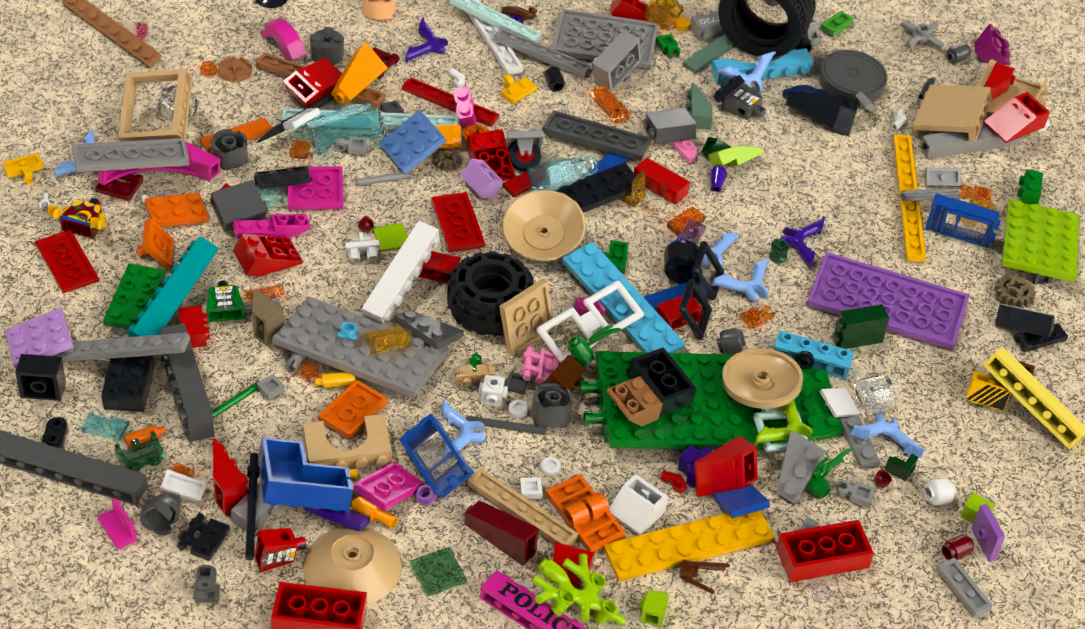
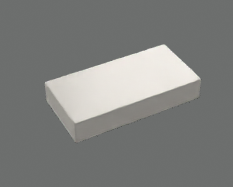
M308 108L285 121L283 127L285 130L296 129L321 114L319 108Z
M167 469L159 490L169 494L180 495L183 499L200 503L207 483Z

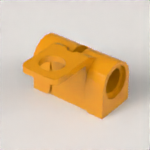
M434 125L447 140L438 149L461 148V125Z

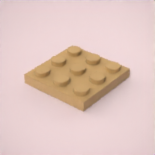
M543 279L499 306L507 353L511 356L516 355L540 339L541 336L538 334L537 328L553 318L548 282ZM552 327L551 329L547 330V333L554 330L555 327Z

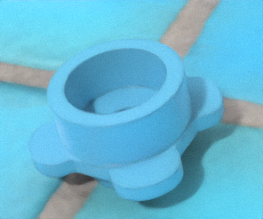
M344 322L340 325L338 337L346 340L357 339L356 333L359 329L354 323Z

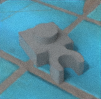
M861 91L856 95L859 100L858 105L863 110L868 109L873 113L878 109Z
M841 480L836 494L841 497L849 496V502L869 508L875 488L859 482H855L853 486L847 480Z

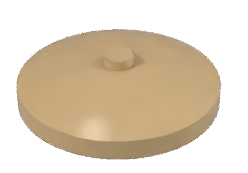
M756 348L739 352L726 362L723 368L722 383L728 395L737 402L753 408L770 409L784 406L799 395L802 389L803 373L798 363L790 356L772 349Z

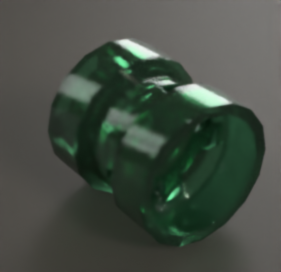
M783 239L772 241L769 259L776 264L784 263L787 260L789 243Z

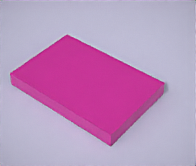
M393 462L354 483L353 490L381 510L386 511L416 494L417 489L425 485V483Z

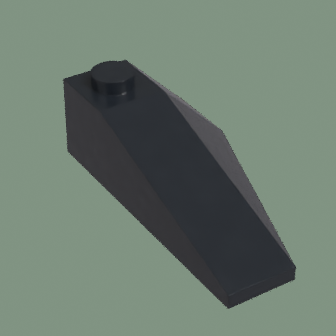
M789 91L785 105L802 115H809L814 118L813 121L817 124L821 122L828 126L827 129L831 132L849 136L859 100L838 94Z

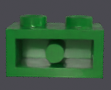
M1026 169L1024 176L1020 175L1018 185L1021 187L1018 188L1017 192L1019 201L1038 205L1041 197L1043 172Z

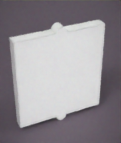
M846 388L821 389L819 391L826 402L825 405L828 406L834 418L853 417L861 414L854 403L855 400L851 398Z

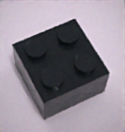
M21 354L15 371L20 398L61 401L66 386L62 357Z

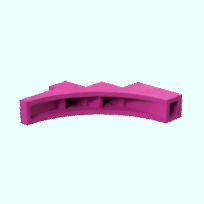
M185 142L189 156V166L98 171V183L106 185L125 175L145 171L181 172L210 181L220 172V158Z

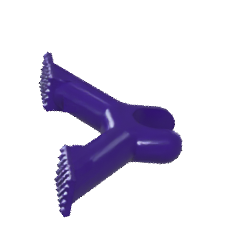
M424 17L420 21L418 33L424 36L427 42L420 46H410L405 55L406 63L430 52L443 54L446 50L444 46H448V40L435 36L425 22Z
M825 216L821 220L800 229L786 227L783 229V234L785 235L780 238L782 244L792 246L797 250L809 266V269L812 268L815 251H811L812 248H808L803 241L804 238L811 235L815 236L816 233L821 234Z

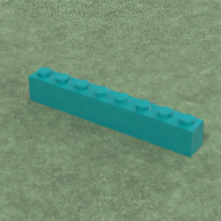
M202 236L196 242L192 240L186 249L189 252L186 253L184 251L178 260L181 263H176L171 269L170 273L172 276H166L162 282L164 287H158L153 295L155 299L152 300L150 298L144 307L146 312L141 311L135 320L138 323L136 325L132 323L126 332L129 335L128 337L160 335L161 328L168 324L219 248Z

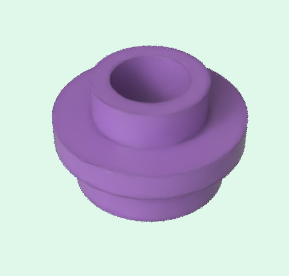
M422 485L417 489L416 499L419 504L430 505L435 501L437 494L433 492L429 485Z

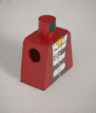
M290 528L259 530L254 558L260 572L293 563L296 551L306 549L307 542L304 536L295 538Z

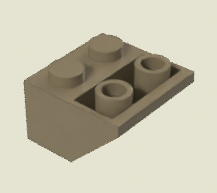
M255 289L253 290L252 304L254 337L268 347L272 344V337L284 325V310L280 304L272 301L265 293Z

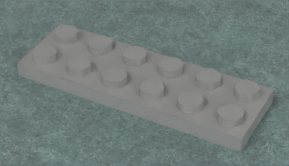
M184 138L72 144L77 172L189 166V156Z

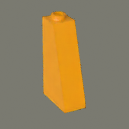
M366 41L355 50L331 92L332 96L342 107L388 69Z

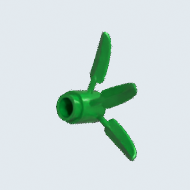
M613 325L605 326L595 332L589 338V342L580 337V332L577 331L571 335L567 349L579 364L586 366L595 358L594 352L590 348L593 343L603 337L623 330L621 328L610 329Z
M852 449L844 450L829 462H827L829 460L828 456L819 462L805 489L821 500L828 495L832 487L825 478L836 464L844 462L842 458L851 452Z

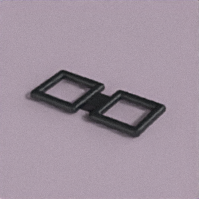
M706 241L700 243L692 267V272L696 278L688 280L678 308L688 326L699 340L704 337L712 312V307L708 303L707 297L710 300H715L719 290V286L711 288L700 271L705 254L716 270L715 278L724 275L723 267ZM691 294L694 295L704 309L699 327L687 310Z

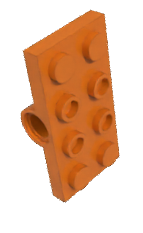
M581 474L546 490V497L567 525L579 533L578 539L586 550L596 552L610 542L625 538L626 532L609 511V504L604 494L601 492L595 493Z

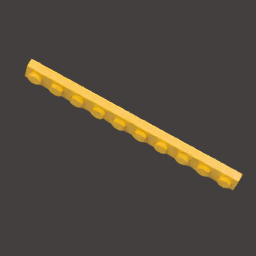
M894 134L893 147L906 261L925 263L926 253L919 200L902 201L900 197L903 190H918L912 139L908 135Z

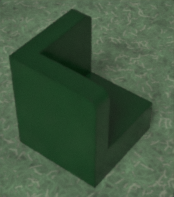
M708 137L701 153L708 156V154L732 147L719 138Z
M911 454L905 462L895 456H890L887 460L885 471L906 482L915 470L919 457Z

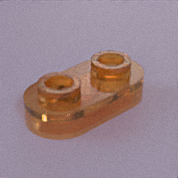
M284 285L255 288L261 293H265L268 297L270 296V299L281 298V294L285 293ZM255 289L245 291L246 299H250L251 302H253V290Z

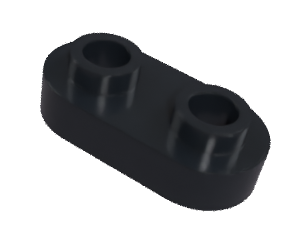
M61 417L50 419L46 424L42 442L56 448H63L68 431L67 421Z

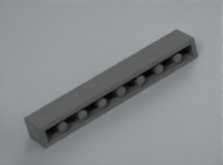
M0 431V464L110 498H116L136 506L148 487L146 474L140 471L129 470L120 465L109 464L100 459H93L80 453L76 454L63 448H56L44 442H37L24 436Z

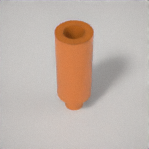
M153 425L125 434L123 438L127 448L131 449L160 439V435L165 434L166 429L164 425L160 427Z

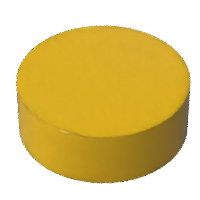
M679 16L675 19L674 27L680 31H686L690 28L691 20L687 17Z

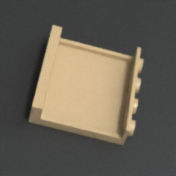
M990 59L976 87L985 86L997 61ZM1016 77L1014 84H1010L1008 91L992 100L986 115L991 116L1012 98L1028 92L1041 104L1048 89L1046 85L1048 78H1045L1043 84L1039 85Z
M930 85L928 91H925L924 100L920 103L919 111L916 112V119L911 124L914 137L918 138L921 130L967 132L969 141L976 142L992 102L991 88Z

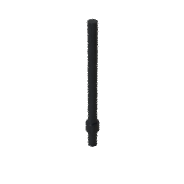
M257 453L250 454V465L247 467L249 486L245 559L249 561L254 559L257 478L260 476Z

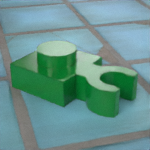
M672 34L656 37V44L662 52L667 51L668 58L671 59L673 53L680 57L678 43Z

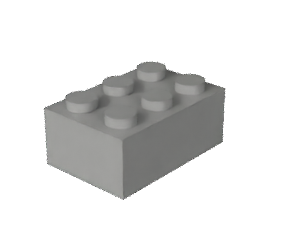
M624 30L617 35L613 42L606 46L603 52L592 62L594 83L611 93L641 62L640 39Z

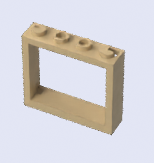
M186 69L126 73L122 111L119 115L120 127L117 131L118 139L121 141L184 138L185 141L193 76ZM177 81L172 130L131 132L137 84Z

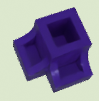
M690 445L679 458L677 470L687 476L686 484L692 488L695 486L694 462L712 452L706 446L700 450Z

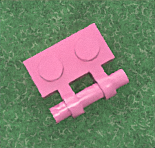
M527 347L526 352L523 354L524 365L521 372L525 381H529L532 375L535 376V383L542 385L558 367V359L553 353L541 349L537 354L534 352L533 347Z

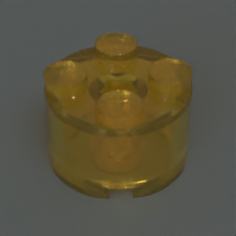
M650 0L646 4L647 14L645 16L648 21H653L655 24H659L658 26L661 29L666 30L683 14L684 8L682 4L678 3V0Z

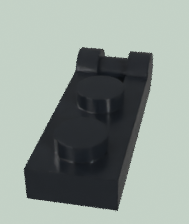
M1058 323L1054 324V332L1049 337L1023 333L1021 331L1013 336L1014 341L1020 344L1023 352L1066 341L1068 335Z

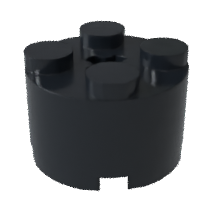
M674 241L665 248L664 272L669 279L677 281L678 284L688 282L689 279L694 280L696 278L692 272V267L699 249L698 245L691 241H686V243Z

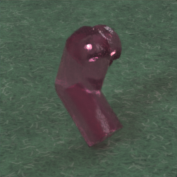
M139 22L136 27L138 30L136 36L143 41L149 26L147 23Z

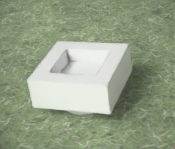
M541 477L520 478L521 495L527 499H542Z

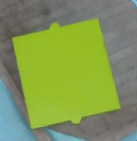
M403 223L386 224V226L373 228L376 239L379 240L381 252L397 251L408 238Z

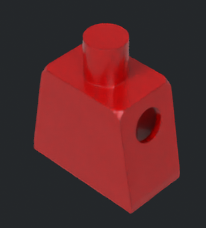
M555 542L553 562L566 572L572 586L580 589L583 584L581 579L562 564L568 558L576 565H579V555L586 554L588 569L591 570L595 552Z

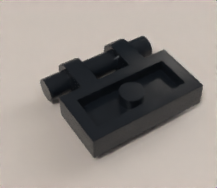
M740 74L734 76L725 87L722 86L715 92L713 97L718 103L745 82Z
M198 513L189 522L187 531L183 532L179 537L180 541L177 544V548L184 550L187 545L192 546L190 554L210 561L230 531V525L212 518L207 524H204L202 522L205 516L202 513ZM196 531L201 532L198 538L193 537Z

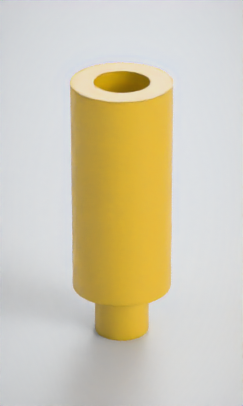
M347 372L322 374V377L315 378V386L323 385V388L350 386L355 381V376Z

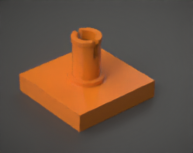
M151 218L145 220L142 246L136 249L138 256L145 258L151 255L165 269L171 268L173 264L174 239Z

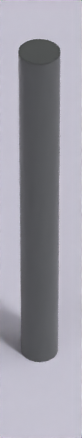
M474 416L466 417L468 421H480L487 427L546 434V428L536 425Z

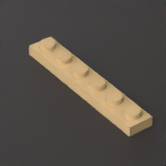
M482 468L467 480L469 487L507 513L539 528L538 534L553 544L557 542L571 546L578 539L579 533Z

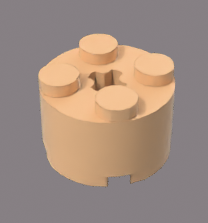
M362 0V11L368 19L387 20L392 18V15L395 13V0Z

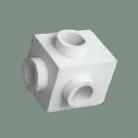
M485 375L484 382H480L479 394H482L481 404L501 407L502 400L507 398L508 386H505V378L496 375Z

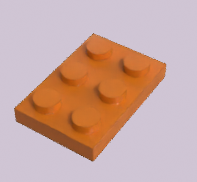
M199 192L145 198V206L149 218L154 220L160 227L197 224L209 220Z
M356 379L318 415V421H323L324 425L350 440L364 427V416L376 415L388 404V398Z

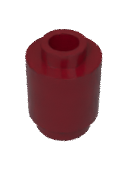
M961 534L944 543L941 547L942 554L947 560L952 558L958 560L973 552L974 542L966 534Z

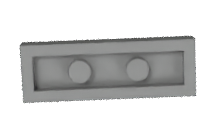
M859 416L840 419L843 433L860 469L879 466L880 460L869 437L867 440L850 435L854 425H863Z
M955 558L937 565L936 571L973 618L992 609V603Z

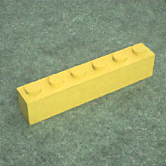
M1004 347L997 350L983 364L1069 450L1085 436V426Z

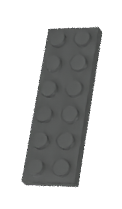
M555 110L552 111L542 127L543 134L561 138L565 141L575 142L582 146H589L600 151L610 152L638 161H642L652 138Z

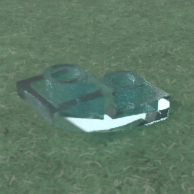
M90 412L81 432L111 440H122L130 423L112 415L107 419Z

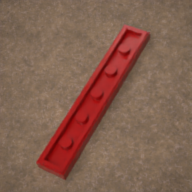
M412 77L402 85L403 91L456 113L457 104L453 94ZM474 104L477 122L491 127L499 118L498 113Z

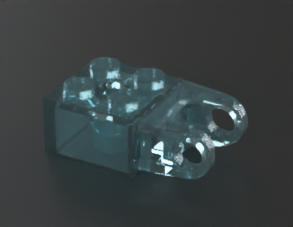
M594 157L553 159L527 168L532 189L556 191L560 189L559 186L561 185L570 186L574 184V181L594 174L597 171L598 163ZM589 160L593 163L591 170H588L586 166Z

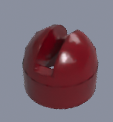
M366 215L359 222L358 228L369 232L374 228V221Z
M879 470L874 476V484L877 487L885 488L892 481L891 475L884 470Z

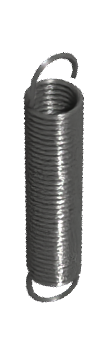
M936 77L928 79L918 96L919 99L925 94V91H928L930 85H934L936 80L934 78Z

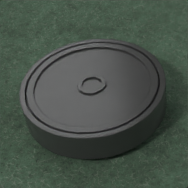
M838 50L830 53L824 58L819 72V82L826 93L845 95L857 99L856 95L861 91L872 102H875L882 96L888 78L884 66L877 59L856 50Z

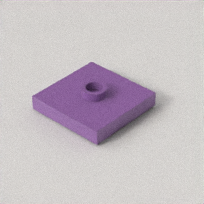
M982 504L978 509L971 530L988 562H992L998 556L1005 535L989 506Z

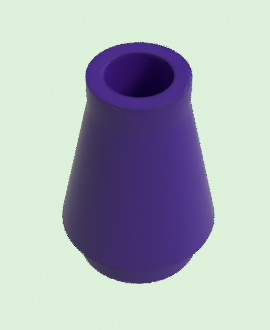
M714 166L710 171L711 191H721L727 177L726 169L723 166Z

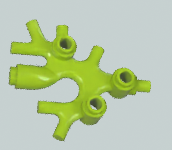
M586 554L579 555V565H576L568 558L562 564L583 582L582 590L574 588L566 572L551 559L547 560L544 558L537 567L540 571L539 573L557 584L558 588L535 574L531 582L543 590L542 593L535 597L537 604L552 598L551 608L555 615L561 616L573 603H576L580 608L582 621L590 619L589 609H593V619L599 624L608 621H615L620 626L625 624L627 619L619 614L616 604L609 599L603 601L598 596V593L605 587L606 580L600 573L592 574L590 572Z

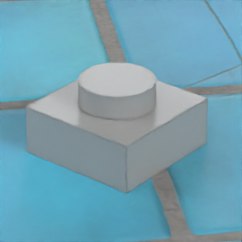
M274 374L257 383V389L268 401L285 392V386Z

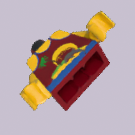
M91 198L89 202L77 200L71 206L60 209L55 205L48 206L47 215H52L55 219L60 218L61 230L63 231L71 229L74 234L94 239L98 230H104L107 227L106 216L102 213L101 203L96 198Z

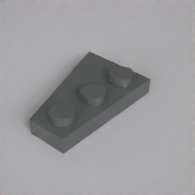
M410 309L396 315L395 318L396 323L436 350L462 338L464 330Z

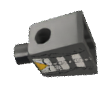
M742 83L724 99L723 110L745 120H748L754 114L763 118L766 113V109L761 107L763 97L745 83Z

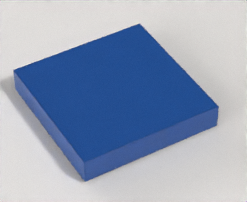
M752 484L741 489L714 494L715 502L732 518L770 507L769 500Z

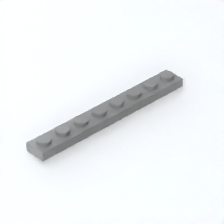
M186 332L73 342V348L54 356L62 357L63 362L184 353L190 337Z

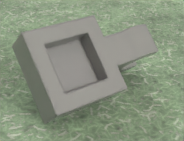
M349 136V140L343 138L336 139V151L344 152L348 150L349 154L366 155L367 138Z

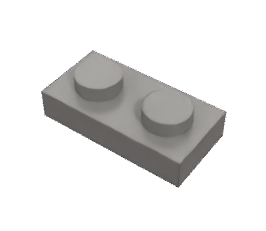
M925 168V186H961V168Z

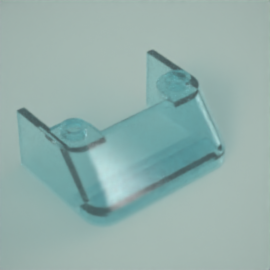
M364 102L318 115L304 123L313 150L318 156L328 152L331 145L336 144L337 138L349 140V136L369 137V139H375L379 137V134L383 137L387 136L380 108L372 102Z

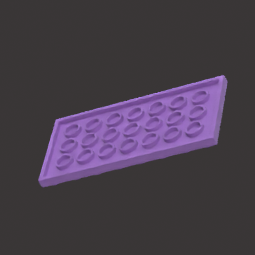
M826 252L806 306L839 316V312L843 310L883 304L890 317L886 330L953 350L970 295Z

